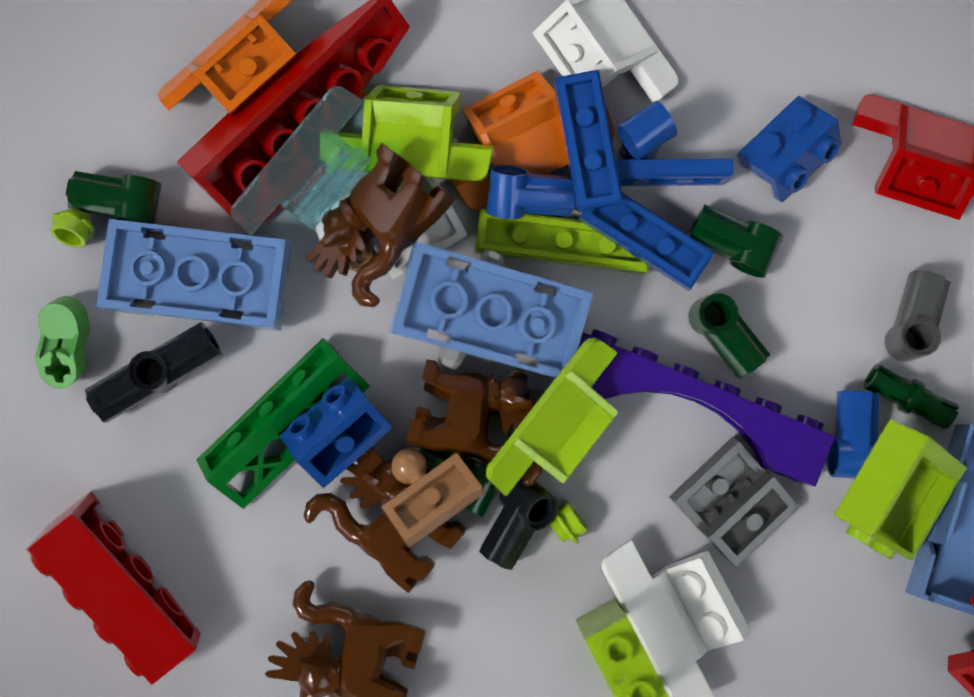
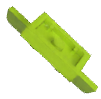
M377 85L364 99L362 134L325 131L321 135V158L324 164L332 169L370 172L378 162L376 151L380 144L383 143L413 165L412 167L418 170L425 178L481 182L489 175L494 146L452 142L453 121L461 110L462 92Z
M590 338L580 346L487 466V479L506 497L533 462H536L553 478L564 484L619 411L591 388L617 355V352L604 342L596 338Z

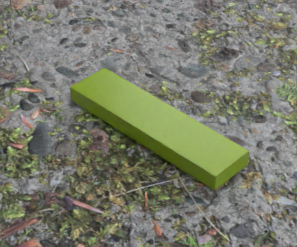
M480 208L475 245L476 254H482L486 250H491L508 258L639 274L648 273L649 265L580 220L524 214V217L519 219H504L491 216L486 213V209Z

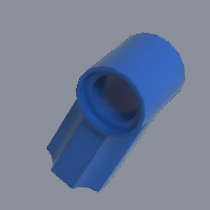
M656 100L617 125V132L622 141L619 153L624 160L654 159L662 144L677 135L675 122L662 103Z
M497 165L490 169L486 213L491 216L504 219H519L524 217V213L571 216L573 209H575L576 200L571 176L533 174L526 169L507 165Z
M837 391L835 439L827 456V468L831 477L855 479L878 440L880 393Z

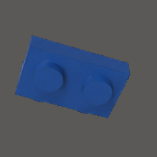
M798 95L737 153L739 163L769 183L772 187L774 198L783 202L792 193L800 191L807 183L809 177L823 163L830 162L837 155L842 145L838 119Z

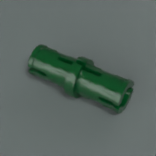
M880 364L873 366L865 379L864 389L873 393H880V396L896 404L899 411L905 414L912 412L942 429L949 428L958 415V404L932 393V391L925 388L923 382L917 379L910 381Z

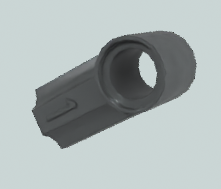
M912 271L909 273L895 324L888 330L885 336V347L892 358L908 362L931 355L938 349L941 343L939 323L951 284L950 281L945 279V276L933 272ZM907 330L914 332L918 338L916 350L907 343Z

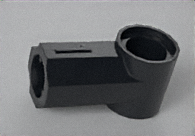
M523 476L507 497L500 492V501L504 507L479 550L487 560L509 570L514 568L534 531L548 526L558 511L557 498L537 482L531 486L523 485Z

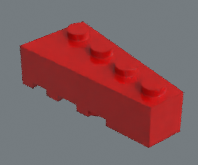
M90 491L53 520L26 550L31 554V561L35 568L41 574L51 576L62 587L63 596L69 605L76 610L82 609L94 622L93 627L97 635L108 644L113 643L122 652L124 661L130 671L139 677L143 675L153 685L196 650L201 633L166 588L160 587L158 590L152 585L154 576L150 570L151 568L141 555H129L124 549L125 545L121 538L124 535L123 531L114 520L109 523L102 520L94 509L100 504V501Z

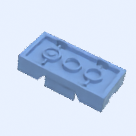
M109 219L96 307L113 312L147 316L158 315L281 331L285 304L283 298L286 276L289 274L292 245L286 239ZM152 233L165 235V240L155 239L152 237L146 238V234ZM234 241L253 245V250L238 248V244ZM137 300L156 302L152 309L136 307ZM224 310L244 312V315H242L241 319H233L225 316Z
M415 242L411 248L404 274L405 277L389 332L556 378L578 350L593 292ZM448 259L469 264L466 265L467 271L459 268L446 266V262ZM539 284L555 289L554 296L534 291V287ZM432 329L449 334V338L446 339V342L427 338V331ZM516 353L536 358L534 367L516 362Z
M956 424L948 452L966 466L967 469L917 552L905 592L974 615V606L970 602L974 595V425ZM933 543L937 544L936 550H934Z

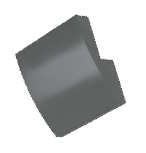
M733 437L669 496L682 513L735 568L800 507L776 478L767 473L742 443Z

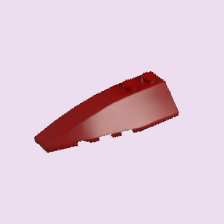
M369 0L296 54L297 57L232 116L228 112L176 163L248 235H252L314 175L320 165L317 161L321 156V135L325 131L342 132L339 127L352 107L357 109L366 95L363 92L375 73L380 74L409 30V24L392 0Z

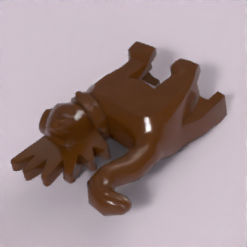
M383 143L380 144L376 151L378 162L374 168L358 181L352 188L349 197L340 200L338 208L329 209L323 213L322 223L325 235L306 256V261L315 262L313 266L314 271L320 273L325 269L324 275L330 279L334 277L337 270L339 274L347 276L351 261L357 265L361 264V251L370 254L371 249L364 235L371 230L379 240L380 251L372 260L359 268L352 280V296L359 305L365 307H376L380 303L379 297L370 290L372 282L387 275L399 260L402 252L413 245L427 229L434 225L455 200L439 186L433 188L429 194L422 189L425 177L413 168V165ZM403 179H404L405 183H404V184L402 185V187L399 189V187H400V185H401V183H402V181H403Z
M427 359L422 380L425 381L423 390L433 396L448 400L447 412L445 417L438 418L432 416L429 409L417 407L416 417L411 419L406 439L407 444L432 451L451 450L462 456L478 458L482 462L489 464L503 447L492 444L488 439L489 413L494 415L500 413L503 434L507 435L511 427L514 430L517 429L546 390L530 389L527 385V375L519 370L510 371L501 378H498L493 373L488 377L479 373H449L441 371L437 361ZM533 462L524 473L522 484L525 486L533 485L542 475V467Z
M373 447L369 448L365 454L356 460L358 464L352 463L346 469L356 476L343 477L340 480L342 484L359 487L350 494V498L364 497L360 504L361 509L381 500H384V505L411 485L399 482L391 470L393 458L384 461ZM331 492L316 494L306 502L303 517L307 523H312L322 511L331 513L335 529L348 542L358 545L368 556L377 560L385 573L407 593L413 589L418 580L423 581L434 569L435 562L427 555L420 557L416 555L412 548L403 540L385 512L368 525L359 524L352 517L346 502ZM458 520L449 523L446 521L427 536L451 549L465 534L464 530L466 528Z
M311 580L304 581L294 591L292 605L297 616L313 625L324 623L341 625L345 630L342 659H339L337 656L331 659L329 635H325L320 644L316 633L312 631L309 634L308 644L294 631L291 634V638L297 648L281 640L277 641L276 646L287 657L270 655L268 661L282 667V669L268 670L265 673L266 677L298 682L300 685L299 697H324L327 695L329 697H407L408 689L398 682L381 675V671L386 657L392 656L399 658L404 667L415 669L426 629L401 621H381L372 615L360 613L351 606L336 602H328L316 606L310 601L315 583Z

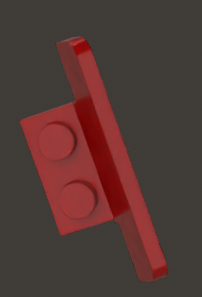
M876 95L864 96L857 106L852 125L891 137L893 150L874 186L875 193L960 220L974 195V126Z

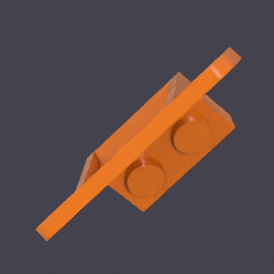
M259 0L158 92L160 102L170 111L201 83L232 116L297 57L291 47L268 23L293 0Z
M538 70L462 109L466 122L482 145L494 146L491 167L497 165L515 166L526 169L533 174L548 175L569 164L556 92ZM606 107L611 138L613 139L615 131ZM490 172L488 177L481 182L451 180L464 203L469 208L478 210L486 206Z

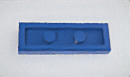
M599 70L554 78V87L578 212L622 204V191Z
M733 158L616 160L620 186L724 185L734 174Z
M623 192V203L620 205L582 212L578 220L687 291L692 289L715 253Z

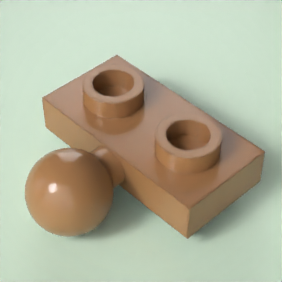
M406 448L399 451L393 457L391 470L399 482L411 485L381 507L406 544L412 547L482 496L485 491L457 453L426 474L427 460L425 456L416 449Z

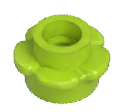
M69 208L66 211L63 210L60 213L56 212L53 214L51 219L54 224L50 232L62 244L73 248H81L87 240H91L94 237L95 228L91 224L90 217L84 212Z
M569 502L558 508L555 518L550 523L552 529L563 543L571 539L573 543L578 544L579 537L588 532L585 523Z

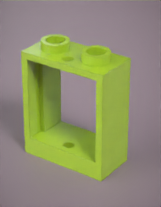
M890 419L834 516L849 524L845 533L888 559L892 560L895 553L913 561L967 467L930 437Z
M615 599L575 619L614 697H669L627 615Z

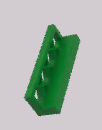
M322 338L196 459L206 481L244 509L295 460L287 447L278 456L264 457V448L272 440L281 439L280 435L288 429L291 422L304 409L312 408L322 400L325 393L329 390V385L342 372L363 393L370 385L341 357L328 341ZM254 470V479L242 491L229 484L239 472Z

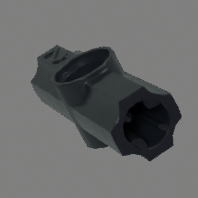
M200 322L157 348L136 354L129 364L84 389L86 401L93 413L102 422L108 423L152 396L170 391L176 386L178 381L223 356L220 346L205 323ZM158 361L162 368V375L156 383L151 384L147 378V369L150 364Z

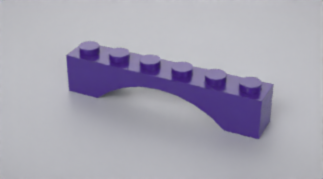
M593 329L591 335L582 333L578 349L587 339L596 338L617 352V355L591 387L603 399L622 394L649 392L673 395L693 401L716 413L732 426L752 449L762 468L802 485L816 487L835 439L834 435L822 431L824 426L822 422L798 414L796 420L780 414L782 410L781 405L764 398L757 397L755 403L739 397L741 389L726 382L716 380L714 386L698 380L700 374L698 371L685 365L675 363L672 369L657 363L659 356L649 350L634 346L632 352L616 346L618 339L605 332Z

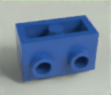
M347 377L339 385L330 388L325 393L323 399L308 412L294 419L280 437L295 461L324 489L393 427L358 386Z

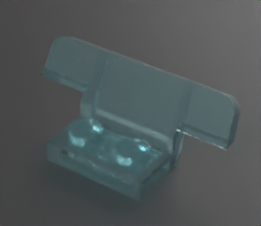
M341 86L332 87L321 98L232 205V218L251 237L279 204L311 230L318 225L372 160L358 147L352 148L337 135L365 101Z

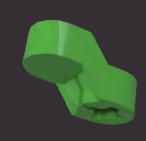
M63 296L43 307L38 315L41 337L35 355L38 371L43 381L49 386L58 389L69 387L85 374L87 370L85 347L90 331L88 315L83 304L73 297Z

